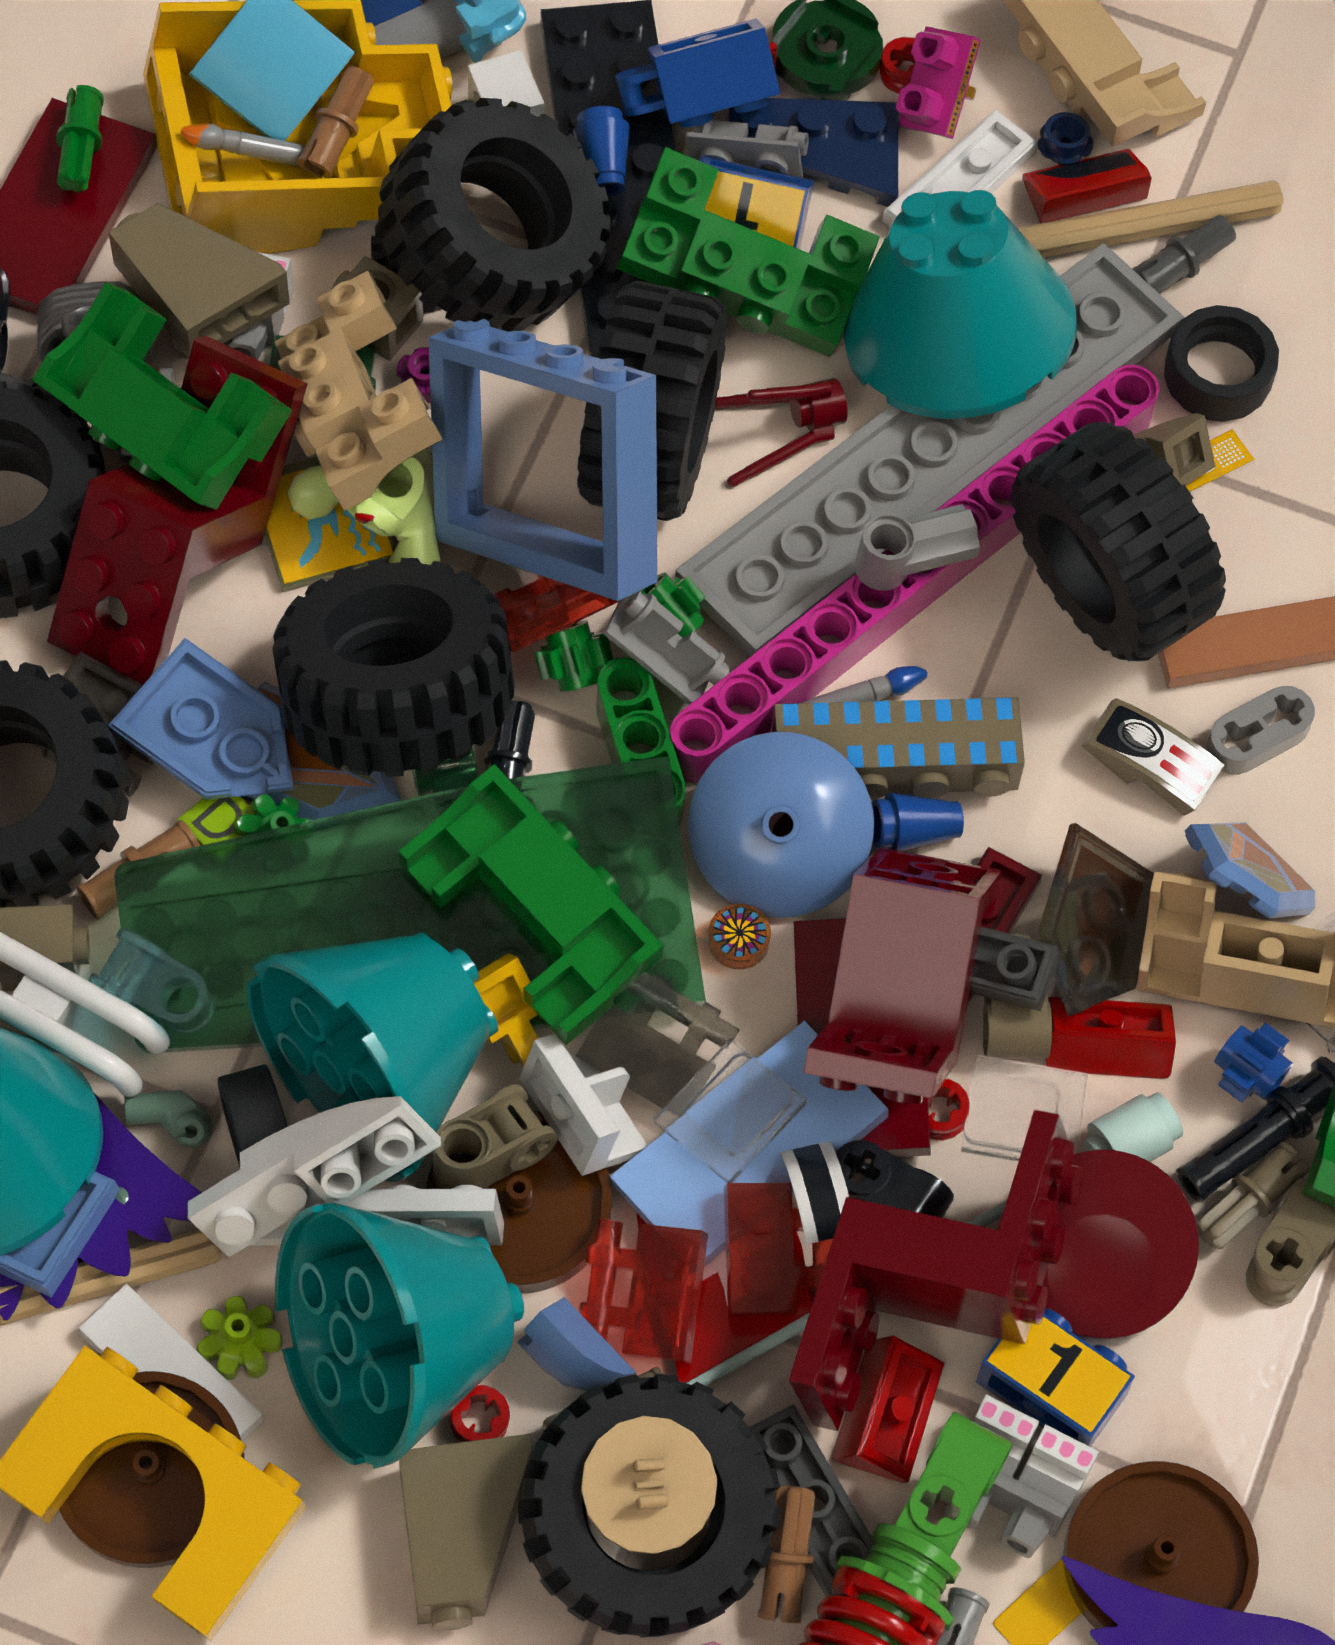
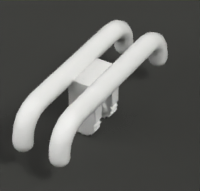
M0 932V961L25 974L11 996L0 990V1019L102 1076L113 1084L123 1096H137L143 1087L140 1075L121 1058L77 1033L84 1017L80 1006L125 1030L138 1039L153 1054H162L169 1047L170 1038L164 1028L131 1004Z

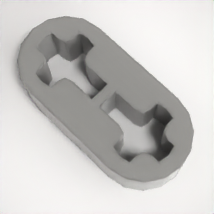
M1280 686L1273 688L1220 717L1211 730L1207 742V751L1225 764L1221 771L1228 774L1248 772L1293 748L1306 738L1315 717L1314 704L1303 690L1296 687ZM1277 708L1284 714L1291 712L1297 714L1294 725L1287 719H1283L1268 726L1273 721ZM1253 734L1249 738L1244 752L1237 746L1228 749L1224 746L1227 735H1230L1233 740L1239 741Z

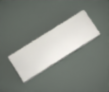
M994 110L884 210L882 223L890 228L895 218L902 211V202L914 193L925 192L934 194L945 191L971 192L974 190H985L993 193L1036 154L1038 142L997 110Z
M127 1283L79 1327L80 1335L100 1354L106 1347H109L139 1369L138 1372L158 1371L172 1373L192 1380L207 1389L225 1406L231 1415L242 1442L264 1422L262 1413Z

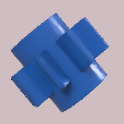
M1266 1022L1260 1029L1257 1028L1254 1033L1241 1025L1226 1041L1214 1060V1063L1224 1070L1222 1073L1224 1077L1218 1086L1241 1103L1248 1096L1251 1097L1253 1093L1266 1101L1270 1096V1092L1279 1087L1294 1064L1283 1055L1285 1052L1284 1048L1290 1040Z

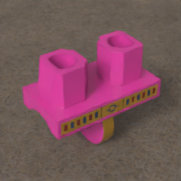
M928 26L925 27L924 32L916 34L911 51L916 61L910 84L900 90L896 104V110L901 114L899 126L949 139L954 138L964 99L974 100L976 88L970 86L969 81L980 46V39Z

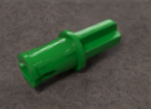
M77 85L76 91L73 88L69 89L66 97L65 120L56 134L57 144L62 149L57 184L64 191L73 190L76 193H82L88 188L93 154L98 152L102 146L99 121L104 104V96L98 89L89 85Z

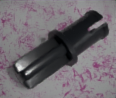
M511 700V709L500 727H496L493 748L485 753L484 763L488 766V769L495 764L521 792L525 774L532 770L533 765L532 760L528 757L535 713L529 703Z

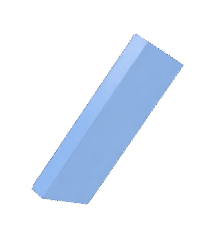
M803 1021L610 1176L611 1185L693 1276L794 1195L792 1183L781 1152L831 1141L837 1153L844 1144L853 1140H861L888 1117V1108L866 1085L859 1084L856 1091L835 1090L819 1084L820 1076L803 1073L807 1048L818 1036L806 1021Z

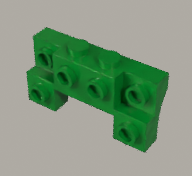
M665 147L658 159L616 269L652 284L716 297L726 307L727 315L736 318V322L743 328L756 333L770 332L830 357L839 344L854 299L867 274L880 236L826 214L818 226L809 253L704 210L719 169Z
M105 282L80 324L59 346L46 355L32 380L92 424L88 434L113 450L119 451L122 447L133 456L129 464L138 472L157 482L164 478L196 503L217 510L247 459L250 458L262 462L293 410L252 380L232 372L208 409L143 361L167 319L126 289Z
M494 764L471 782L456 801L434 822L398 850L399 863L440 909L478 878L487 885L556 960L524 987V1000L561 1041L567 1045L614 1006V997L662 958L663 944L618 897L621 894L620 887L609 872L598 864L591 868L576 852L579 849V845L567 827L556 819L549 823Z

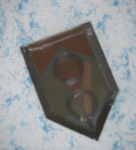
M1077 823L1069 825L1038 929L1041 942L1058 946L1060 957L1053 977L1068 1016L1077 1014L1091 1008L1093 1005L1136 988L1147 923L1150 889L1154 876L1153 872Z

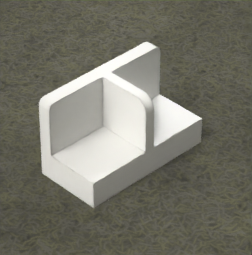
M556 1034L534 1040L519 1080L549 1126L557 1133L558 1140L582 1176L631 1160L646 1148L645 1140L620 1104V1099L630 1078L624 1067L600 1073L588 1054L580 1052L570 1056Z

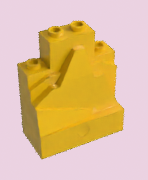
M293 0L350 47L355 54L285 141L306 146L317 123L315 118L317 110L319 108H327L346 68L349 66L357 67L369 73L374 79V84L355 121L359 131L354 138H349L338 159L339 161L332 177L324 178L322 176V178H318L299 166L238 155L220 150L219 148L216 150H203L185 140L181 134V129L184 126L208 123L215 124L222 130H234L263 136L188 75L246 1L160 2L143 76L169 207L171 210L256 252L271 254L318 246L319 240L326 229L356 228L358 221L379 220L378 208L383 203L379 192L383 179L390 172L389 166L429 120L440 111L446 112L451 106L452 75L449 67H442L437 44L376 45L375 28L372 22L365 21L361 0Z

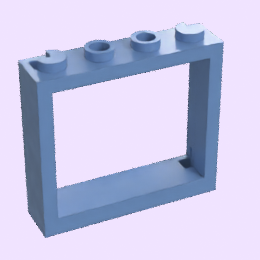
M485 319L477 322L457 320L452 328L430 336L431 419L443 439L432 445L434 516L437 541L616 601H620L658 582L656 375L624 366L623 359H599L583 354L582 348L575 345H552L538 341L536 336L530 332H507L490 327L489 321ZM480 370L601 406L603 542L483 503Z

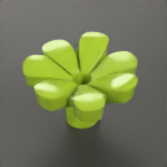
M233 1296L226 1301L225 1313L222 1314L215 1309L205 1311L200 1319V1326L210 1335L204 1337L198 1343L196 1351L207 1361L218 1357L216 1370L226 1380L234 1379L238 1374L240 1366H244L250 1377L259 1378L268 1370V1364L263 1356V1352H279L283 1345V1338L277 1330L267 1328L275 1319L274 1313L269 1307L261 1304L249 1311L247 1310V1303L242 1296Z

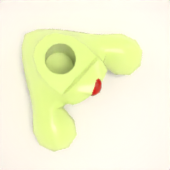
M426 448L412 455L391 470L379 483L370 498L347 509L358 522L378 535L397 537L399 544L391 555L389 563L400 562L401 558H418L421 564L431 565L433 561L441 562L434 516L433 459ZM321 465L310 467L293 477L287 495L293 510L310 520L326 517L339 504V501L329 488Z

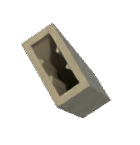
M159 203L141 213L128 215L120 221L116 228L108 232L114 265L143 302L167 319L163 327L188 358L195 339L208 336L221 343H225L290 304L287 271L280 263Z
M531 1434L410 1449L399 1460L418 1625L432 1623V1627L435 1630H455L471 1625L473 1623L472 1617L485 1616L518 1513V1503L521 1501L522 1493L521 1482L526 1464L533 1452Z

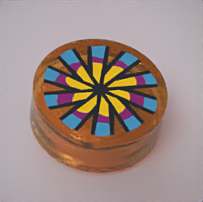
M733 904L719 910L710 922L708 933L709 950L720 964L728 968L739 970L751 968L760 963L769 950L771 938L770 924L761 911L750 905Z

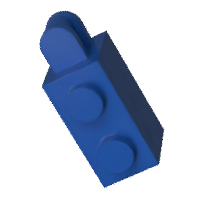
M757 18L647 47L651 64L625 70L615 75L625 116H636L662 109L670 124L679 122L680 126L685 128L705 124L713 120V112L734 107L737 113L763 108L768 105V97L780 94L766 29ZM655 79L658 94L644 97L640 82Z

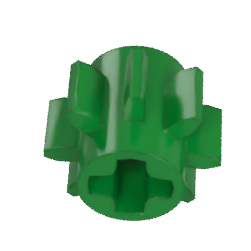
M664 572L657 575L658 582L639 591L644 596L653 594L661 605L684 623L681 631L678 633L682 638L692 631L695 632L704 622V617L698 610L701 608L699 603L706 597L688 575L681 580L678 577L672 580Z
M588 620L574 621L546 630L544 635L547 645L541 646V650L534 652L541 680L553 677V680H557L561 692L577 690L596 684L601 667L605 666L608 661L614 660L608 637L603 634L604 632L597 634L591 632Z

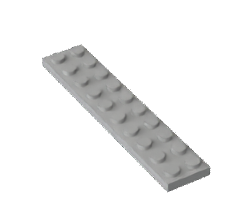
M1105 243L1101 244L1060 276L1068 286L1074 300L1077 331L1075 343L1067 362L1052 380L1047 375L1038 384L1025 391L1026 400L1014 406L991 414L970 418L944 419L924 417L899 410L890 405L675 570V578L678 577L681 580L687 575L706 597L699 603L700 607L751 657L856 574L854 564L864 526L870 518L883 513H892L903 518H909L936 511L1112 371L1124 365H1136L1171 338L1180 321L1184 319V316ZM875 549V550H877V551L880 552V553H883L886 549Z

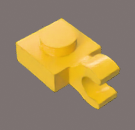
M507 953L478 971L479 979L474 985L483 1003L491 1010L498 1023V1031L490 1036L487 1041L494 1043L501 1038L503 1048L511 1062L516 1064L520 1061L524 1067L534 1040L539 1039L529 1021L538 1014L524 1000V987L530 983V980L519 958Z

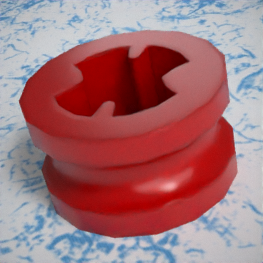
M895 38L886 44L882 52L879 73L881 81L889 90L900 94V90L910 84L916 62L911 54L915 38ZM904 60L914 63V65L908 68V71L900 70L897 67H900Z
M945 1079L934 1097L947 1098L946 1106L949 1107L954 1103L957 1109L950 1111L949 1121L946 1122L935 1121V1112L929 1115L930 1139L944 1141L956 1137L963 1131L968 1121L970 1101L967 1092L960 1084L950 1079ZM928 1098V1108L932 1106L933 1099Z
M477 1385L451 1410V1430L455 1438L460 1442L503 1437L509 1425L510 1409L505 1397L498 1390L486 1385ZM474 1402H484L485 1411L492 1406L498 1416L491 1419L489 1431L486 1433H476L475 1424H472L468 1429L462 1421L463 1418L469 1416L471 1404Z

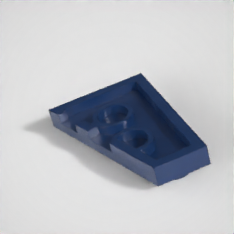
M767 98L768 105L754 111L737 113L734 107L728 108V121L748 123L749 132L747 137L755 138L759 124L784 127L797 126L799 132L808 133L806 156H801L803 174L828 181L829 189L848 194L851 188L878 197L877 204L889 207L898 198L897 103Z

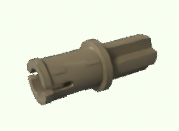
M1280 1142L1275 1147V1150L1246 1176L1237 1174L1231 1180L1232 1188L1197 1219L1196 1224L1199 1236L1214 1249H1222L1258 1216L1266 1218L1273 1211L1271 1204L1289 1189L1298 1178H1303L1309 1172L1305 1159L1301 1158L1295 1164L1289 1162L1299 1152L1290 1144Z

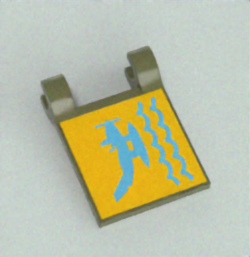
M318 457L284 465L264 534L282 592L311 585L321 578L325 581L332 579L337 570L348 566L358 569L368 566V561L385 559V563H389V559L395 550L391 536H380L358 522L348 510H344L340 503L326 517L310 520L293 510L287 495L293 477L310 467L320 466Z

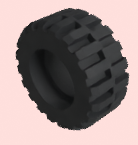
M479 98L476 103L464 100L452 104L446 112L440 111L429 120L398 154L389 166L390 172L382 181L379 195L383 203L378 208L380 229L388 231V235L383 239V243L389 259H397L401 266L397 273L406 286L412 283L422 293L419 300L430 309L438 306L446 311L445 318L450 321L477 322L485 319L489 321L490 327L497 329L502 327V330L507 332L525 330L530 324L538 325L552 316L593 277V272L602 264L606 255L605 242L610 238L611 219L610 216L603 213L610 206L606 188L599 187L596 179L600 174L592 158L586 161L579 151L582 144L571 133L566 137L556 128L558 122L546 114H541L539 117L531 114L530 106L510 101L507 106H503L502 99ZM461 183H471L484 187L503 199L519 218L526 234L528 249L509 246L486 232L470 213L463 197Z
M635 281L624 285L615 298L614 307L611 308L607 318L605 332L602 334L597 358L623 359L624 366L656 375L657 519L670 521L681 517L686 511L701 469V462L709 438V430L713 421L716 397L722 375L721 369L725 355L726 320L728 316L726 307L716 297ZM586 402L584 424L580 437L581 447L577 466L579 471L577 486L580 495L590 505L603 507L601 406Z
M0 381V471H12L28 475L44 484L48 488V492L39 506L29 515L13 524L0 527V618L18 616L17 609L32 605L34 611L52 605L50 596L61 589L89 480L106 473L100 445L88 434L90 426L81 416L76 414L72 416L70 408L52 395L47 400L42 399L39 388L20 384L18 390L8 389L6 381Z
M1093 422L1083 426L1019 469L1012 485L1013 491L1010 495L1011 506L1016 510L1013 518L1016 528L1021 531L1024 538L1022 541L1028 556L1032 557L1037 566L1036 571L1044 584L1047 583L1063 611L1066 610L1074 619L1073 623L1083 634L1087 633L1093 638V643L1100 649L1110 651L1112 657L1119 660L1148 661L1216 615L1226 592V589L1223 587L1226 582L1225 569L1219 564L1221 554L1217 542L1212 541L1208 532L1210 529L1209 524L1203 513L1198 512L1192 502L1194 498L1185 484H1180L1173 475L1174 470L1165 459H1159L1153 453V447L1143 438H1135L1132 431L1128 428L1115 426L1114 423Z
M401 558V561L397 563H385V559L368 561V566L353 569L352 566L337 570L334 578L328 581L322 578L307 588L305 597L298 595L292 601L277 624L273 635V657L287 729L296 737V742L314 757L318 755L322 762L338 770L344 765L348 766L353 774L370 776L372 771L385 772L387 777L404 776V771L420 769L421 773L438 769L440 762L451 759L454 763L468 756L472 750L471 746L474 744L481 747L492 737L496 727H500L511 709L510 702L514 697L515 683L505 611L500 607L499 599L484 584L481 585L477 578L464 570L455 573L454 569L446 563L433 561L431 565L421 564L418 558Z
M7 660L0 661V746L13 743H31L46 747L55 754L57 768L53 785L41 805L23 820L0 828V908H5L6 900H13L17 907L38 906L39 895L50 892L56 900L71 892L72 890L68 882L81 873L88 880L100 868L95 859L99 851L102 849L106 852H112L120 837L113 825V821L121 822L125 820L129 800L122 791L129 785L127 766L119 755L121 749L98 709L88 696L80 694L74 683L59 673L53 674L49 678L42 666L27 662L20 664L19 670L16 672L13 671Z
M657 1373L654 1377L638 1378L637 1374L620 1377L612 1383L601 1387L598 1385L580 1395L578 1399L560 1412L534 1445L535 1448L523 1474L521 1501L518 1503L519 1524H522L525 1538L523 1546L529 1563L533 1562L542 1578L539 1581L551 1596L555 1595L568 1607L567 1611L580 1620L594 1623L602 1627L601 1630L617 1635L640 1636V1638L661 1637L684 1632L708 1623L725 1613L727 1608L746 1595L754 1586L753 1580L760 1569L766 1567L774 1549L770 1546L774 1531L779 1529L781 1508L776 1507L775 1490L780 1488L776 1468L770 1469L764 1454V1451L769 1448L760 1432L758 1431L753 1434L742 1420L746 1414L732 1401L725 1404L713 1396L714 1389L697 1381L692 1385L677 1381V1376ZM641 1416L671 1419L694 1432L709 1451L717 1476L715 1505L711 1511L709 1525L701 1543L685 1560L672 1567L660 1570L631 1568L610 1557L599 1546L592 1535L581 1494L584 1462L596 1441L616 1424Z

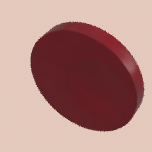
M1091 1150L1076 1153L1073 1156L1076 1165L1082 1167V1183L1076 1203L1074 1205L1066 1204L1060 1225L1065 1227V1241L1061 1257L1056 1265L1048 1264L1042 1285L1047 1286L1048 1289L1046 1308L1064 1317L1072 1326V1333L1098 1339H1112L1134 1335L1152 1327L1165 1318L1177 1306L1188 1290L1195 1273L1199 1253V1238L1195 1216L1179 1186L1168 1174L1148 1160L1116 1150Z

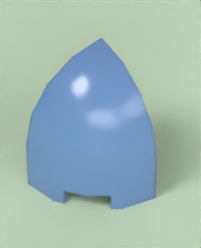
M565 1297L541 1310L524 1329L526 1335L517 1342L544 1372L567 1387L589 1391L598 1385L601 1387L612 1383L617 1378L636 1374L630 1365Z

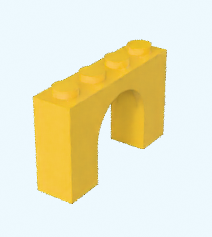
M84 1345L0 1459V1491L43 1522L49 1524L88 1469L96 1460L111 1449L130 1442L152 1441L168 1445L183 1453L197 1467L203 1481L205 1492L203 1517L196 1534L151 1597L156 1603L211 1642L306 1509L304 1501L295 1495L302 1485L271 1462H268L263 1471H261L241 1457L247 1446L218 1424L214 1423L209 1432H206L189 1420L187 1416L193 1407L163 1385H160L153 1394L137 1383L133 1378L139 1369L113 1349L106 1347L99 1356Z

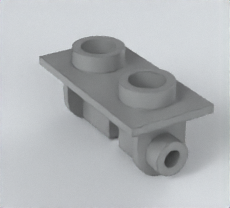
M713 119L705 124L694 126L693 132H687L686 134L689 157L696 160L706 156L803 178L801 156H806L809 137L808 133L799 132L797 126L784 127L759 124L755 138L747 137L749 132L748 123Z
M638 591L620 600L603 634L687 704L690 705L704 694L708 682L715 685L728 674L730 667L723 662L725 654L720 650H715L694 631L682 638L678 633L681 631L684 623L661 605L653 594L644 596Z

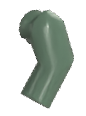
M160 1091L139 1093L134 1097L124 1096L127 1126L159 1123L179 1144L189 1148L202 1146L212 1135L213 1125L209 1114L184 1091Z

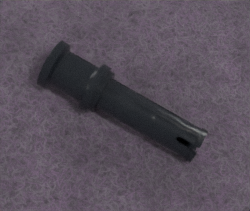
M1320 1056L1311 1063V1071L1288 1088L1279 1086L1270 1092V1096L1267 1098V1106L1261 1109L1260 1112L1212 1144L1203 1153L1176 1169V1172L1179 1174L1178 1179L1186 1192L1194 1200L1201 1203L1218 1190L1220 1186L1265 1156L1266 1153L1275 1148L1280 1142H1284L1290 1137L1293 1139L1305 1138L1313 1132V1123L1323 1117L1335 1083V1063L1327 1057Z

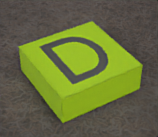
M240 796L208 800L201 798L177 819V822L182 820L187 824L197 838L202 851L222 868L239 853L240 846L249 839V837L240 836L234 832L233 827L236 818L244 814L255 815L252 807Z

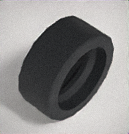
M1215 305L1197 309L1180 321L1171 336L1165 358L1164 378L1171 396L1185 410L1193 414L1205 415V419L1217 421L1243 418L1261 407L1271 391L1278 369L1279 348L1273 332L1260 318L1241 308ZM1206 342L1229 343L1243 350L1254 363L1255 373L1251 379L1244 383L1230 386L1214 384L1200 377L1189 366L1187 361L1188 353L1196 345Z
M266 1064L220 1076L217 1079L219 1094L239 1167L240 1152L288 1127L273 1077Z

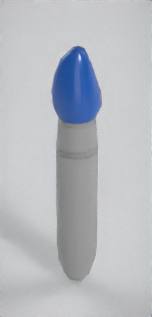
M918 666L896 667L885 676L868 679L867 681L865 680L811 698L802 703L879 701L890 695L901 696L925 680L928 673L925 669Z

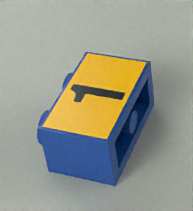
M702 156L698 160L719 169L704 210L800 249L814 186L813 180Z
M1046 1308L1041 1323L1039 1325H1030L1025 1345L1002 1339L997 1340L981 1363L976 1383L1012 1408L1038 1420V1426L1044 1428L1046 1424L1091 1447L1126 1398L1135 1375L1126 1370L1127 1364L1117 1353L1102 1345L1092 1347L1072 1333L1073 1328L1064 1317Z

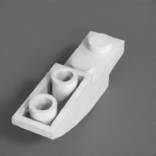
M401 1096L374 1098L329 1109L298 1121L240 1152V1170L189 1200L188 1219L223 1253L230 1257L290 1221L303 1210L316 1205L322 1200L326 1203L345 1205L440 1147L441 1137Z

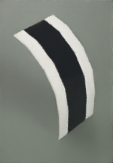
M831 1141L781 1152L796 1197L806 1244L832 1239L845 1199L849 1197Z

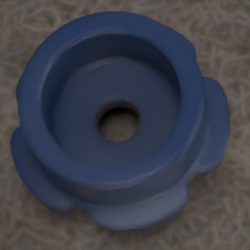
M1061 112L1051 116L1040 130L1041 138L1038 140L1040 153L1046 159H1051L1060 165L1068 166L1079 163L1081 157L1088 156L1093 149V138L1089 135V125L1081 116L1070 112Z

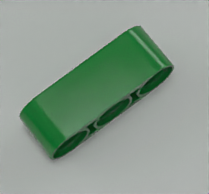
M616 658L609 661L600 670L597 678V717L629 821L633 828L642 836L652 839L665 838L673 834L681 825L684 814L685 781L650 672L632 658ZM618 691H628L637 697L622 701L614 698L612 694ZM634 743H644L652 747L653 750L648 753L639 754L632 752L627 747ZM650 796H660L666 798L671 803L664 807H653L646 804L643 800Z

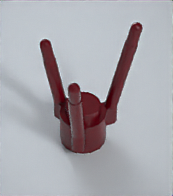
M837 378L801 386L754 389L746 394L716 397V409L789 403L795 425L798 428L806 426L810 430L809 433L729 476L727 484L730 487H735L814 444L834 440L833 426L845 424L848 417L846 397Z

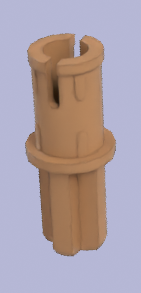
M354 66L346 68L327 108H319L315 114L317 123L314 131L297 160L299 166L309 174L318 178H322V176L324 178H331L349 138H354L357 135L359 127L355 121L374 84V79L369 73Z
M785 1485L780 1486L776 1490V1507L781 1508L779 1529L774 1531L770 1544L774 1549L765 1569L761 1607L758 1610L759 1618L775 1621V1618L778 1616L780 1593H783L784 1602L781 1622L801 1623L800 1611L807 1563H814V1555L808 1554L816 1496L814 1491L808 1488Z

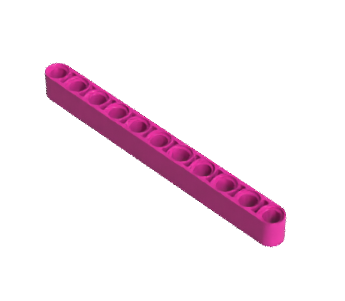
M1124 365L1115 369L937 509L941 510L963 504L965 509L971 510L977 524L978 540L980 543V551L977 558L927 570L928 573L925 574L913 573L907 575L903 583L892 590L879 591L869 588L855 574L683 709L672 721L670 736L684 781L698 783L706 769L725 750L744 739L770 733L775 704L802 703L814 698L1020 534L1021 531L1016 528L1013 518L1016 510L1011 505H1001L993 500L1004 499L1011 502L1012 485L1019 469L1026 463L1083 426L1093 422L1114 423L1115 426H1124L1131 430L1133 435L1148 429L1159 392L1158 380L1153 373L1137 365ZM1120 400L1133 401L1138 405L1125 404ZM885 550L882 553L885 555H895L889 550ZM874 600L882 603L885 607L874 609L866 606L863 602ZM832 635L842 641L830 644L823 642L819 637ZM789 670L798 676L792 679H784L775 675L774 672ZM734 705H744L753 709L754 712L741 715L732 712L729 708ZM698 740L706 743L709 747L704 750L695 751L683 744L688 741Z

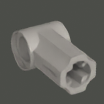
M963 504L909 518H903L892 513L878 514L870 518L864 526L854 564L856 574L861 582L869 588L879 591L892 590L900 586L907 575L977 558L980 551L977 524L971 510L965 509ZM875 549H886L895 555H885Z

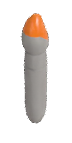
M215 124L189 125L181 129V134L186 141L203 150H216L219 148L230 153L291 166H299L297 160L305 146L234 130H222Z

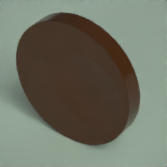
M533 1111L543 1126H549L541 1112ZM557 1140L553 1149L534 1165L515 1171L485 1188L496 1189L504 1220L502 1245H489L492 1255L498 1262L506 1282L514 1283L521 1293L543 1291L574 1277L594 1258L605 1240L612 1209V1186L608 1170L604 1168L582 1176L559 1140ZM455 1153L449 1156L451 1160L458 1163H468L476 1159L467 1153ZM433 1164L429 1172L426 1189H439L433 1179Z
M158 1371L137 1372L133 1380L153 1394L160 1385H163L193 1407L187 1418L206 1432H209L214 1423H216L242 1441L237 1426L225 1406L211 1392L198 1383L179 1375ZM152 1441L130 1442L111 1449L96 1460L59 1511L72 1533L80 1542L99 1556L125 1566L137 1568L163 1567L175 1564L196 1534L205 1507L204 1485L200 1472L194 1463L175 1448ZM243 1452L241 1457L245 1459V1453Z
M1148 1461L1131 1464L1115 1470L1097 1482L1081 1500L1071 1518L1063 1550V1556L1085 1563L1129 1583L1162 1594L1244 1612L1250 1602L1258 1577L1259 1557L1256 1537L1252 1525L1238 1501L1212 1477L1189 1466L1166 1461ZM1064 1564L1069 1591L1077 1607L1095 1629L1117 1627V1623L1107 1616L1079 1586Z

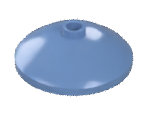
M772 732L755 735L734 744L711 763L694 791L689 810L688 832L695 861L707 882L717 893L739 908H746L747 912L752 911L757 915L786 918L817 911L838 899L850 888L853 874L868 859L874 835V816L871 799L861 776L854 766L836 749L816 738L803 734ZM778 812L787 813L793 820L792 831L784 837L775 836L769 829L771 816Z

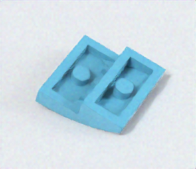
M247 0L188 75L264 137L285 141L355 52L293 0Z

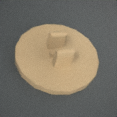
M641 1416L616 1424L596 1441L584 1462L581 1494L589 1519L604 1538L627 1551L657 1554L681 1547L702 1530L715 1505L717 1476L709 1451L694 1432L671 1419Z

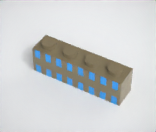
M1019 697L775 704L771 733L792 732L816 738L836 749L854 766L861 776L871 800L881 798L887 793H913L918 797L936 798L948 792L974 791L981 796H998L1009 790H1018L1025 764Z

